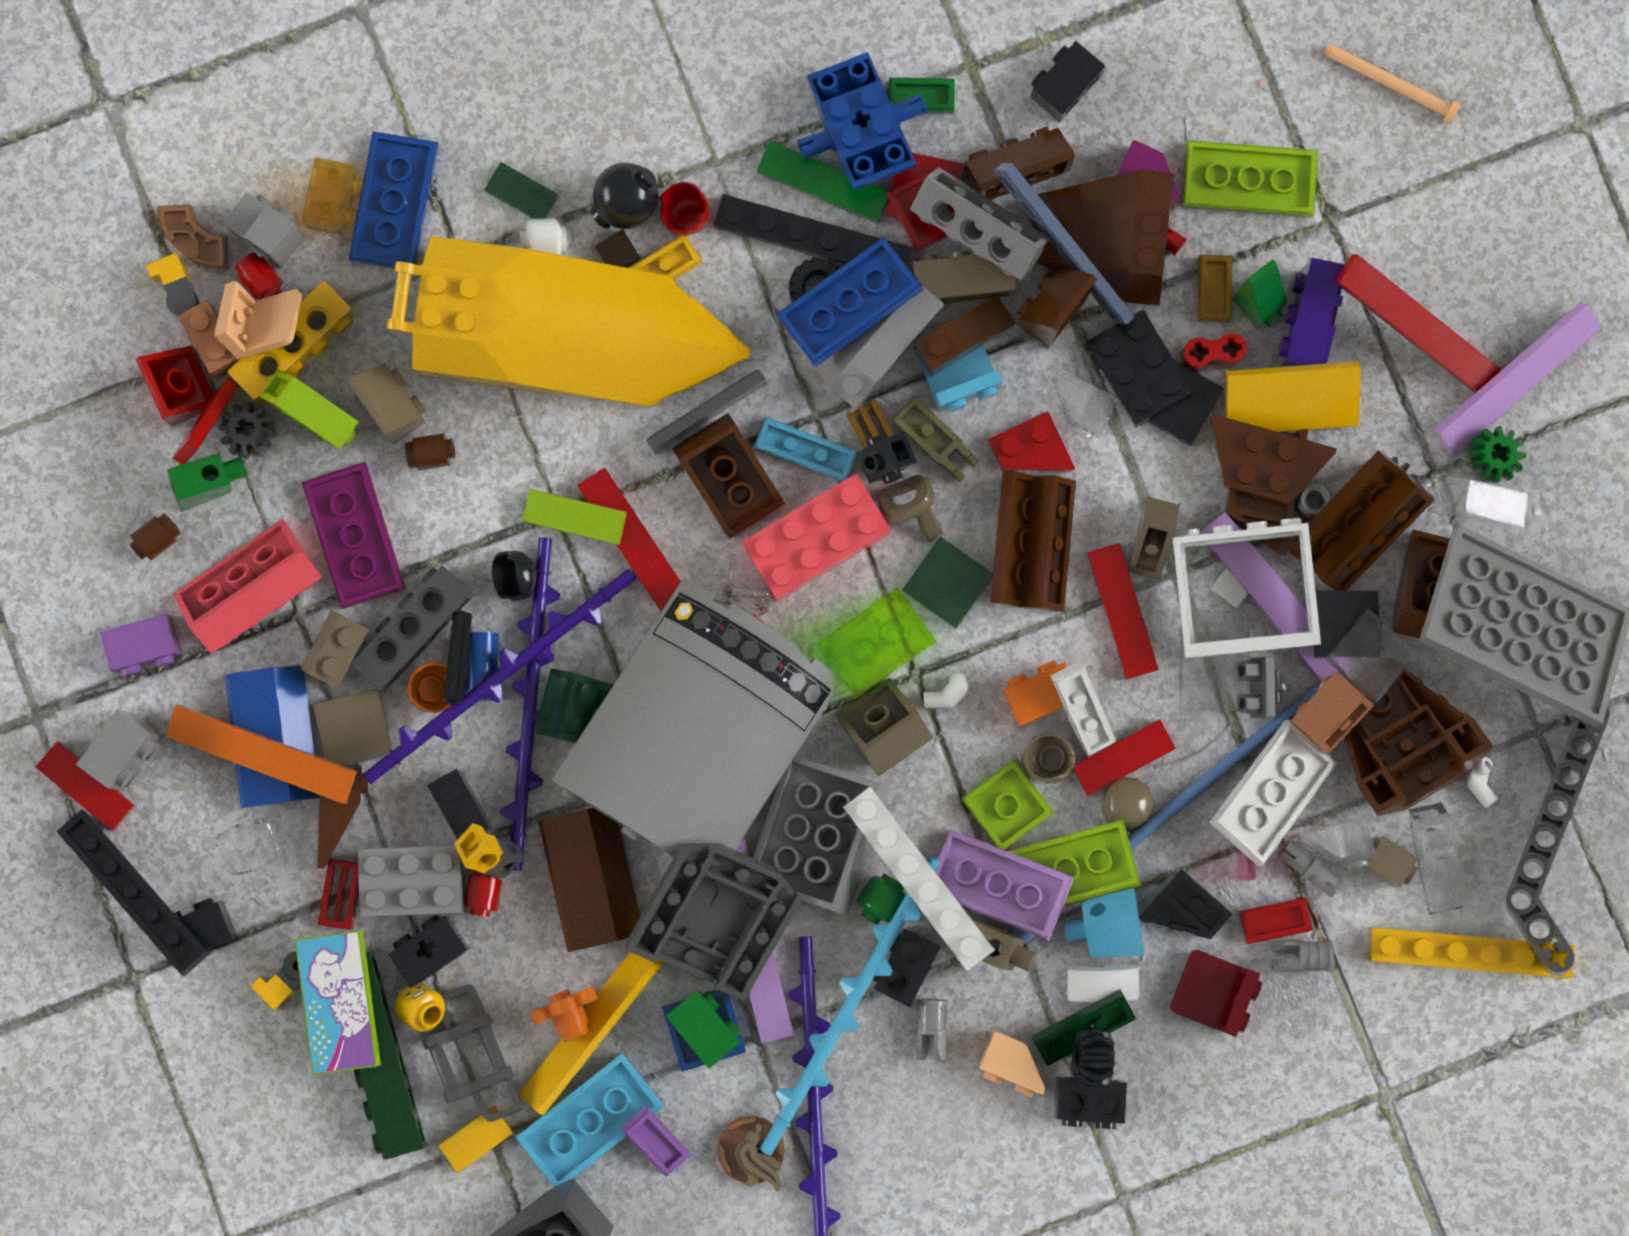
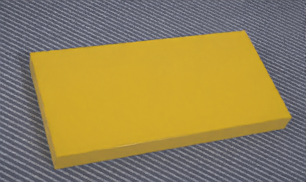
M1359 361L1226 371L1225 417L1276 432L1359 426L1361 365Z

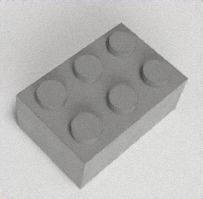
M455 845L358 849L360 917L466 912V907H464L466 898L465 869Z

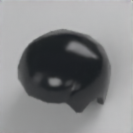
M516 550L497 553L492 561V578L498 596L501 599L520 601L528 598L533 593L536 586L537 571L532 559L525 553Z

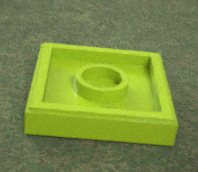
M1015 759L960 799L994 846L1003 850L1054 813Z

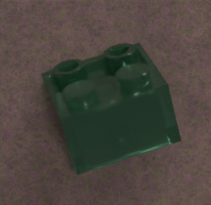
M551 668L534 733L576 744L610 692L613 684L581 674Z

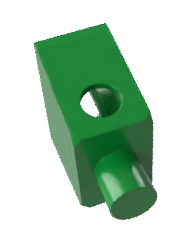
M213 454L167 469L169 482L181 512L231 493L230 482L248 475L241 457L222 463L219 454ZM208 475H216L218 477L214 481L205 479Z

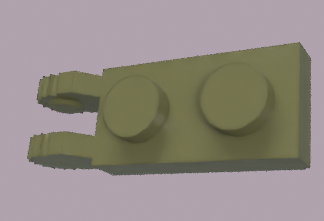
M915 395L892 418L891 421L936 464L942 465L957 481L961 482L965 475L958 466L948 459L955 450L967 464L973 467L978 465V458L962 444L963 440Z

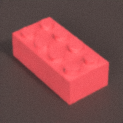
M856 473L742 541V547L777 603L889 536L891 529Z

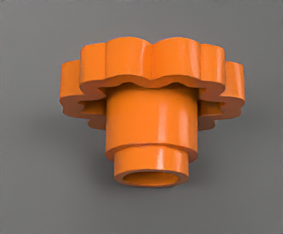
M593 986L572 995L569 989L550 996L551 1004L530 1012L535 1025L551 1019L557 1035H561L563 1041L567 1042L589 1032L586 1025L589 1023V1020L582 1005L598 999Z

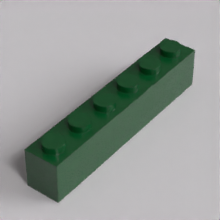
M374 951L366 952L381 1065L354 1069V1075L358 1087H364L367 1101H363V1108L367 1120H373L376 1133L372 1134L375 1151L377 1154L382 1153L383 1159L386 1160L424 1149L427 1143Z

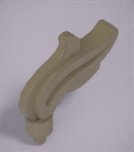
M758 1123L754 1130H749L746 1138L736 1146L735 1158L748 1176L746 1181L748 1187L756 1185L760 1177L771 1183L778 1192L781 1189L780 1178L771 1167H775L778 1171L781 1170V1167L772 1156L758 1152L756 1145L762 1137L759 1133L763 1127L762 1124Z

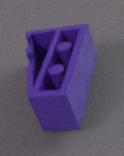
M1311 258L1300 273H1295L1291 292H1296L1294 305L1289 304L1285 317V324H1290L1288 336H1282L1278 352L1279 356H1283L1281 366L1326 364L1328 362L1336 329L1334 324L1338 307H1341L1343 296H1340L1342 288L1334 281L1345 264Z

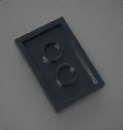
M1144 309L1133 314L1135 317L1128 324L1118 323L1086 341V346L1135 428L1193 396V390Z

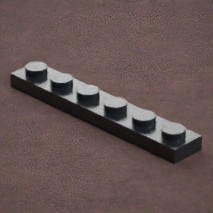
M725 194L722 195L714 222V228L819 258H829L830 261L844 265L881 239ZM888 241L908 267L913 247Z
M81 809L56 831L183 977L210 954L87 812Z

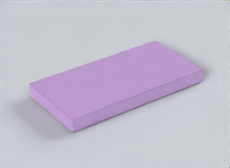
M949 829L937 858L941 862L935 872L958 903L964 908L1049 941L1074 878Z

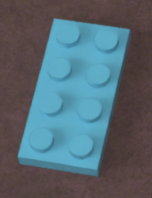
M622 1052L516 1136V1139L553 1187H556L576 1177L624 1139L626 1135L621 1127L645 1105L654 1114L665 1105L624 1052Z

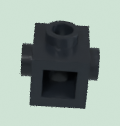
M904 432L885 437L884 434L877 435L866 441L868 447L856 453L869 484L883 480L884 485L894 482L903 477L901 471L917 463Z

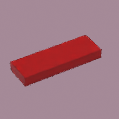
M228 377L214 392L172 459L182 465L198 451L238 388V383Z
M1158 720L1075 764L1072 770L1086 796H1089L1176 748L1161 720Z
M57 741L35 767L108 829L115 831L136 805L118 790L108 789L78 767L76 764L80 758L60 741Z

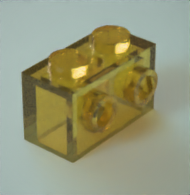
M315 157L301 220L307 229L345 236L347 227H352L355 217V208L351 207L353 196L359 195L362 177L358 175V171L353 164Z

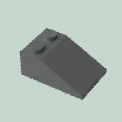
M572 1178L546 1191L490 1236H610L614 1226L575 1179Z

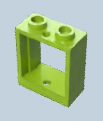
M279 369L259 396L315 436L338 449H341L343 445H348L356 435L357 429L355 427L359 421L296 377Z

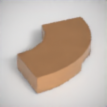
M191 204L157 206L159 220L165 235L182 255L192 262L207 268L228 270L227 237L211 233L202 228L195 219Z

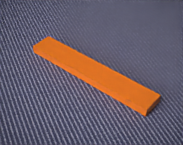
M175 705L165 737L340 803H347L357 773L356 770L182 705Z

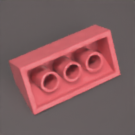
M282 518L173 593V596L189 628L212 654L218 649L227 646L235 637L247 629L257 625L261 619L274 610L282 608L290 599L303 590L312 587L322 576L313 560Z

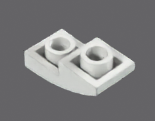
M1106 963L1104 967L1070 965L1067 970L1068 1001L1097 1002L1121 989L1127 1001L1138 999L1139 965Z

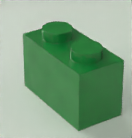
M698 989L668 1013L666 1017L707 1068L710 1069L741 1043L737 1036L742 1032L730 1017L723 1020L717 1013L716 1009L720 1005L708 990L702 994Z

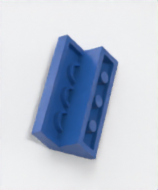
M301 665L273 667L225 675L231 724L314 755L304 671L300 670ZM236 764L241 808L320 798V795Z

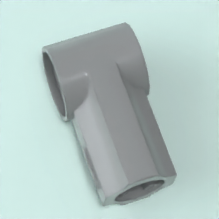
M1352 477L1307 487L1296 497L1295 509L1302 518L1312 519ZM1307 495H1314L1318 498L1319 509L1314 510L1307 505Z

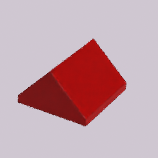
M192 345L139 356L135 359L163 421L170 426H174L201 414L212 397L213 392Z

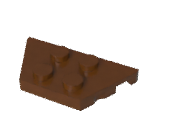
M1212 414L1210 418L1216 442L1217 458L1221 466L1220 473L1223 488L1284 505H1289L1337 450L1334 447Z
M1301 429L1287 435L1307 440L1308 430ZM1229 489L1225 512L1245 530H1247V523L1267 521V527L1281 526L1280 520L1293 519L1296 498L1289 505H1284ZM1289 537L1260 540L1278 555H1286L1287 548L1285 546L1289 542Z

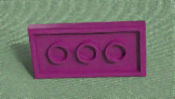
M363 462L302 482L341 608L352 607L406 589L367 463Z

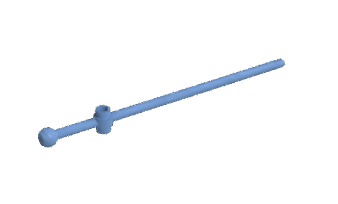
M1320 684L1313 686L1144 824L1128 835L1131 849L1133 850L1269 740L1285 720H1291L1295 716L1297 708L1303 702L1309 701L1317 693ZM1012 926L1008 927L1009 932L1025 939L1024 944L1030 942L1034 936Z

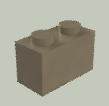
M331 610L300 670L338 689L369 629Z

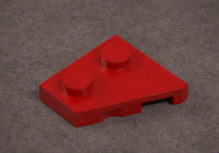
M1048 411L988 439L995 458L1003 471L1030 470L1044 472L1045 470L1072 472L1076 469Z

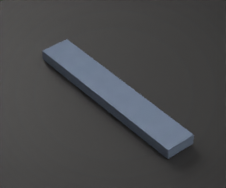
M1002 163L994 170L996 176L1040 231L1050 237L1049 242L1072 270L1093 274L1097 277L1091 294L1112 321L1119 324H1128L1135 316L1013 163Z

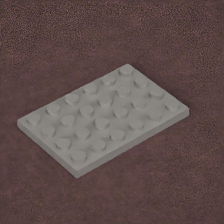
M1458 525L1452 530L1419 642L1594 727H1598L1603 724L1629 628V608L1472 530Z

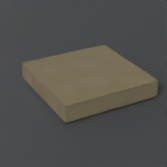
M378 689L313 704L326 760L340 765H351L384 757L389 754L388 751L390 749L393 751L381 694Z

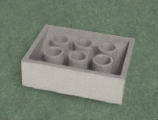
M795 756L778 782L753 858L778 869L800 900L848 916L871 848V843L843 807L869 787L873 789L885 805L891 788L881 783Z

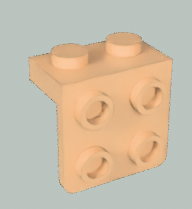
M237 281L226 283L214 336L237 359L288 345L294 339L302 294L298 289H293L255 301Z

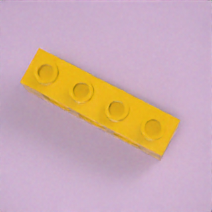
M323 281L301 301L294 338H300L302 346L297 352H287V345L241 358L227 372L254 401L261 405L265 400L259 396L275 375V373L270 376L263 375L262 368L266 362L277 361V370L279 369L294 377H298L305 369L303 364L312 356L315 358L320 356L329 347L328 341L336 333L341 335L347 331L353 324L352 318L356 314ZM315 316H325L326 324L322 329H311L310 324Z

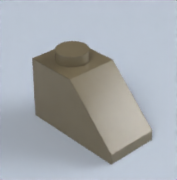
M1147 496L1128 565L1129 572L1160 579L1177 529L1179 504Z

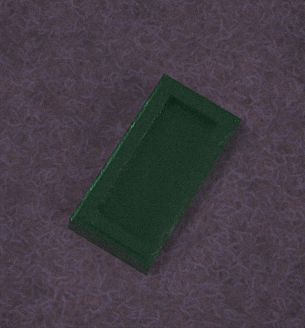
M500 162L484 189L487 194L531 219H546L559 197L557 193Z

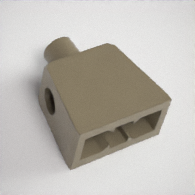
M971 918L995 950L983 959L982 962L1002 970H1013L1015 966L1028 972L1032 969L1037 953L1023 947L1025 943L1024 938L982 919ZM1002 944V952L1000 953L999 947Z

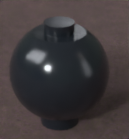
M629 162L609 166L598 176L594 184L592 193L594 206L591 208V215L595 222L603 228L613 226L619 229H633L643 225L653 216L659 201V191L654 174L647 168Z

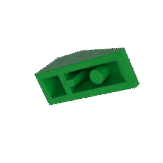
M1274 259L1246 279L1232 298L1256 329L1264 323L1269 328L1284 316L1281 310L1288 303L1278 265Z

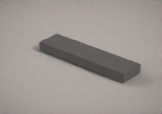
M760 369L754 370L648 437L647 443L654 455L766 384L764 375Z

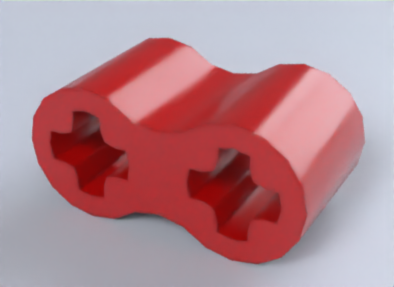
M1236 333L1226 334L1215 341L1196 337L1185 345L1181 352L1180 360L1184 366L1195 372L1202 371L1210 365L1231 368L1244 358L1247 352V344L1242 336ZM1227 344H1230L1231 349L1237 350L1233 357H1230L1229 352H1223ZM1194 348H1197L1198 353H1204L1199 362L1196 356H1190Z

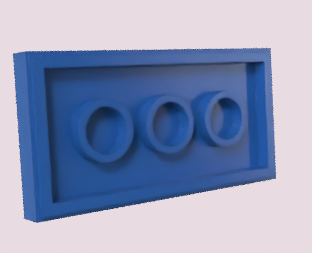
M372 132L349 254L351 262L395 269L396 262H407L417 265L439 147L438 142Z
M883 237L781 310L776 316L816 368L920 293L923 287Z

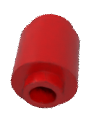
M253 252L236 264L234 269L238 273L237 278L255 300L282 292L280 287L283 281L264 257H259Z
M473 870V875H469L464 907L471 908V915L490 917L491 911L498 912L502 880L498 877Z

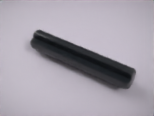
M465 610L455 612L452 617L443 695L444 701L451 705L462 703L464 698L473 617L471 613L465 612Z

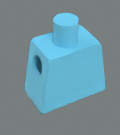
M1134 888L1086 899L1082 902L1083 919L1064 921L1067 942L1087 939L1089 955L1092 957L1144 956L1141 925Z

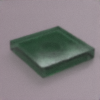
M940 536L904 586L902 592L956 629L993 578V573Z

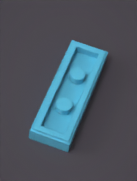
M767 417L763 420L753 447L757 451L840 482L849 478L857 457L856 453L858 452Z

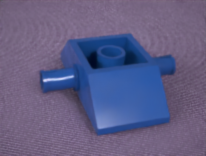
M868 52L807 75L824 131L797 140L804 160L831 149L832 152H835L844 176L854 190L917 167L900 126L903 121L928 113L921 93L894 104L892 101H889Z

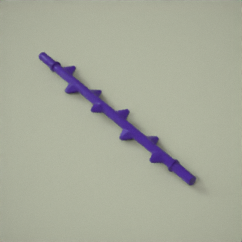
M539 537L537 577L533 594L532 615L517 622V628L530 636L529 645L543 635L546 606L560 600V593L548 585V577L551 575L549 566L552 538ZM551 653V656H552V661H551V662H553V661H554V655ZM535 658L527 663L526 677L512 683V689L524 697L520 740L506 746V753L518 760L515 801L500 809V814L513 822L512 833H509V836H511V841L520 848L522 853L524 851L525 837L527 838L525 829L529 792L543 786V779L531 771L534 730L549 724V718L536 709L540 667L547 663ZM523 860L512 870L522 871Z
M627 569L604 588L600 587L595 595L567 616L555 611L549 612L547 614L549 630L518 654L502 649L500 651L501 667L468 693L464 692L462 703L457 705L450 704V707L418 731L402 726L399 729L400 745L393 751L390 749L388 751L389 754L363 773L365 779L372 784L395 765H400V761L434 735L447 741L452 738L451 722L483 697L497 703L503 700L501 683L534 658L547 664L551 662V645L581 621L595 626L602 623L600 607L606 602L610 603L612 597L636 580L634 574Z
M812 936L799 937L800 970H798V974H801V985L788 993V998L802 1005L805 1047L792 1055V1061L804 1068L807 1067L815 1053L809 1040L812 1034H823L830 1027V1022L816 1016L814 980L816 970H814ZM830 1083L827 1086L810 1087L807 1093L808 1112L795 1120V1126L808 1132L810 1138L811 1175L799 1183V1189L813 1196L815 1236H828V1227L840 1219V1213L827 1207L825 1164L838 1156L836 1149L823 1143L821 1099L833 1092V1085Z

